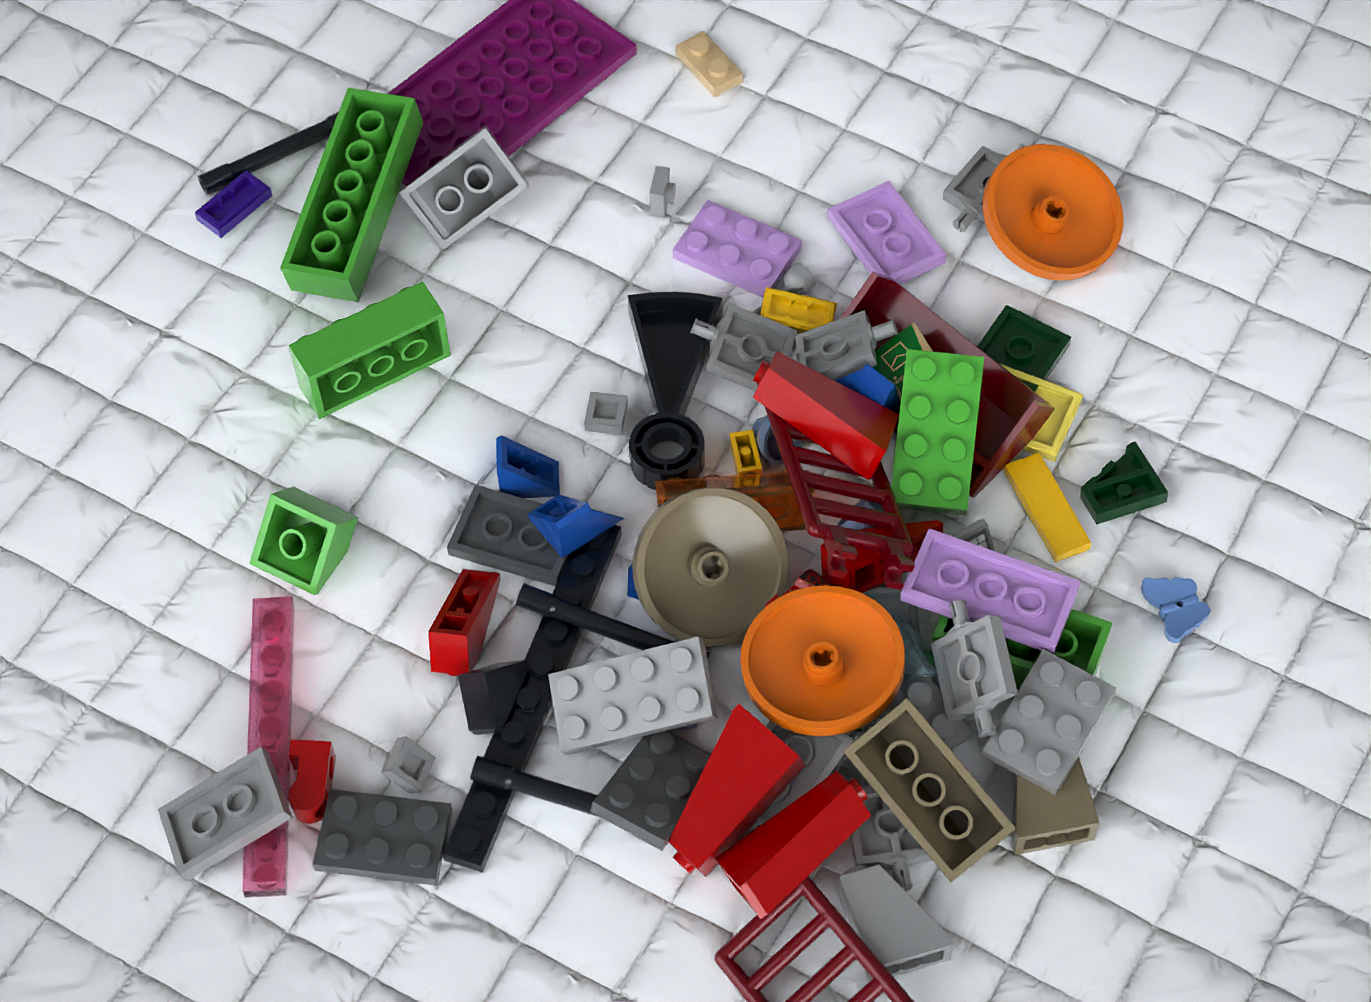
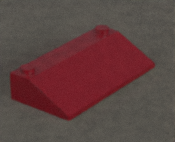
M872 272L840 319L865 310L872 327L893 319L898 334L914 322L933 352L984 357L969 495L975 498L1001 472L1005 464H1008L1035 437L1055 408L893 278ZM896 335L877 341L875 351ZM897 421L896 426H895L894 431H893L896 435H897L898 422H899V421Z

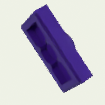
M245 170L195 211L196 219L222 238L273 196L271 188Z

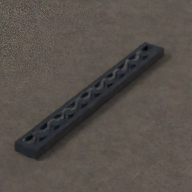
M614 525L571 552L552 594L557 595L562 600L591 610L622 536V527ZM542 617L525 657V660L531 664L502 732L493 733L484 758L510 765L522 772L525 771L553 703L548 674L567 669L583 628L554 617ZM473 780L443 851L444 861L483 873L516 791L499 789Z

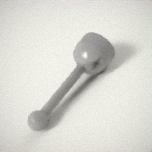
M796 263L785 274V287L781 290L801 295L812 289L816 282L811 272L803 264ZM761 306L755 309L753 313L760 315Z

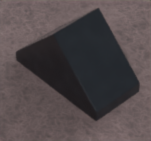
M528 661L500 662L458 675L470 732L474 735L502 732L531 665Z

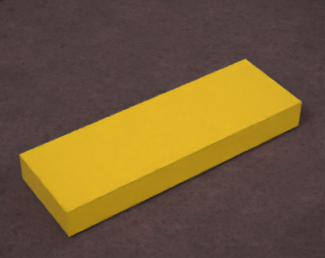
M1038 452L1005 464L1004 474L1054 562L1090 550V539L1040 453Z

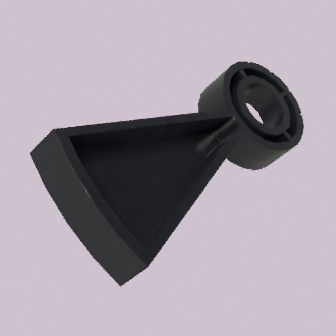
M650 292L628 295L629 316L655 414L641 420L632 430L629 439L631 470L636 479L643 485H647L648 488L663 492L678 491L694 483L705 466V441L702 430L697 423L686 417L685 413L708 356L710 340L693 333L691 334L690 331L696 318L716 327L723 316V298L687 292ZM661 441H673L680 444L684 451L675 458L662 459L653 455L650 449Z

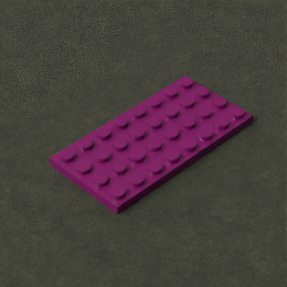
M508 0L387 93L415 98L423 120V125L402 184L408 186L484 126L488 127L508 156L512 155L637 54V45L575 0Z

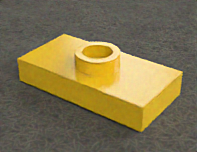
M766 287L763 293L760 316L795 329L797 334L833 322L837 303Z

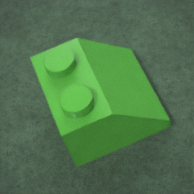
M296 487L270 494L249 564L316 595L348 552L358 517Z

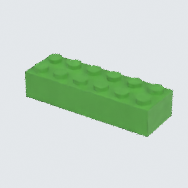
M354 88L347 89L280 267L292 291L359 303L423 125L415 98Z

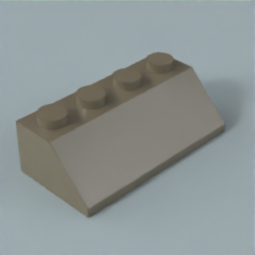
M908 698L843 750L844 754L950 882H953L1016 829Z

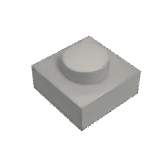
M656 166L649 193L650 216L664 218L667 204L674 203L676 183L670 182V168Z
M590 392L584 421L585 431L622 435L628 406L627 396Z
M407 736L399 737L396 739L381 773L410 794L420 793L436 757Z

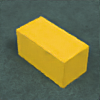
M753 429L729 433L730 450L738 484L743 485L762 481V466Z

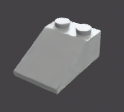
M484 126L406 186L399 194L440 248L444 250L528 188L529 182L488 127Z

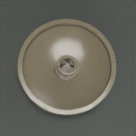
M705 487L692 489L680 493L663 503L643 526L633 555V580L642 607L651 620L664 632L681 641L699 636L704 639V644L707 647L725 646L743 640L749 626L765 608V604L775 595L780 597L784 594L789 573L787 546L774 518L754 499L743 493L725 488Z

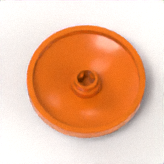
M1035 144L1020 148L1006 156L999 163L986 183L982 208L988 232L999 250L1011 262L1028 273L1050 280L1064 281L1082 278L1100 268L1113 254L1120 242L1123 232V209L1118 193L1108 176L1094 162L1074 150L1052 144Z
M829 585L812 586L789 592L777 598L755 617L742 643L740 663L746 691L754 705L765 717L776 725L795 733L810 736H832L856 730L873 721L887 709L896 697L903 681L905 650L901 632L896 622L878 602L865 594L849 588Z

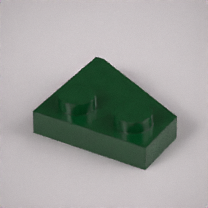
M1136 441L1128 444L1125 454L1116 462L1112 460L1102 468L1101 473L1087 481L1080 490V499L1096 525L1166 503L1168 498L1167 489Z

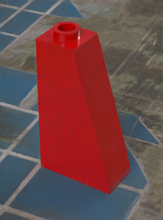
M778 351L775 352L770 364L763 360L752 380L759 384L753 398L862 477L870 480L887 451L899 414Z
M740 704L733 709L668 840L677 851L672 858L690 874L697 869L706 877L718 864L715 858L741 839L806 766L796 752Z
M836 771L717 856L715 860L736 891L756 915L762 919L871 816L863 803L868 799V796L854 778L847 781Z

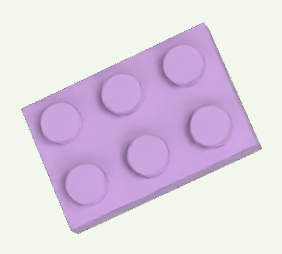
M890 181L828 209L827 218L870 274L876 272L890 276L901 285L946 263L947 254Z
M707 200L673 248V258L763 297L766 287L773 289L777 287L801 251L802 240Z

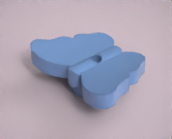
M1178 577L1172 580L1168 578H1144L1141 584V593L1151 605L1160 609L1159 615L1165 622L1164 634L1168 641L1172 643L1180 642L1184 636L1192 633L1194 628L1200 627L1209 618L1210 607L1204 602H1199V598L1196 595L1197 584L1194 580Z

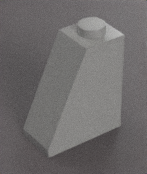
M879 864L868 868L866 865L854 866L839 876L837 893L848 923L893 977L951 959L953 949L951 936ZM865 970L868 980L871 981L872 977Z

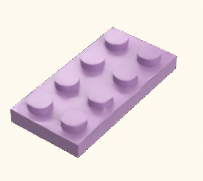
M928 529L915 559V568L909 573L901 591L900 601L953 619L949 603H953L956 600H966L970 622H975L987 615L1000 616L1005 638L1041 651L1044 649L1054 654L1080 589L1081 581Z

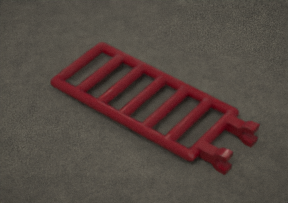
M765 407L806 530L810 536L823 539L828 553L827 569L829 575L844 578L847 574L845 560H855L858 555L855 546L868 548L880 552L885 566L884 581L886 587L901 590L904 586L902 571L912 572L915 568L913 560L910 557H906L914 552V545L881 461L870 478L874 487L803 471L800 463L862 477L832 454L794 446L792 439L816 443ZM809 488L881 504L884 512L814 497L811 495ZM818 514L890 529L893 538L823 523L820 521Z
M809 876L764 918L760 919L757 915L752 918L714 955L716 964L747 1002H769L761 990L830 927L845 947L785 1002H811L856 959L872 977V980L848 1002H874L883 992L892 1002H915ZM804 896L818 915L749 977L734 958L798 899Z

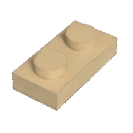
M704 31L676 45V56L714 98L743 82V73Z

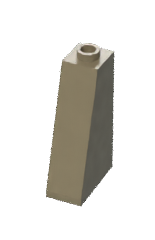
M1079 757L1056 796L1014 773L1013 825L1016 828L1012 835L1014 855L1095 840L1100 822Z

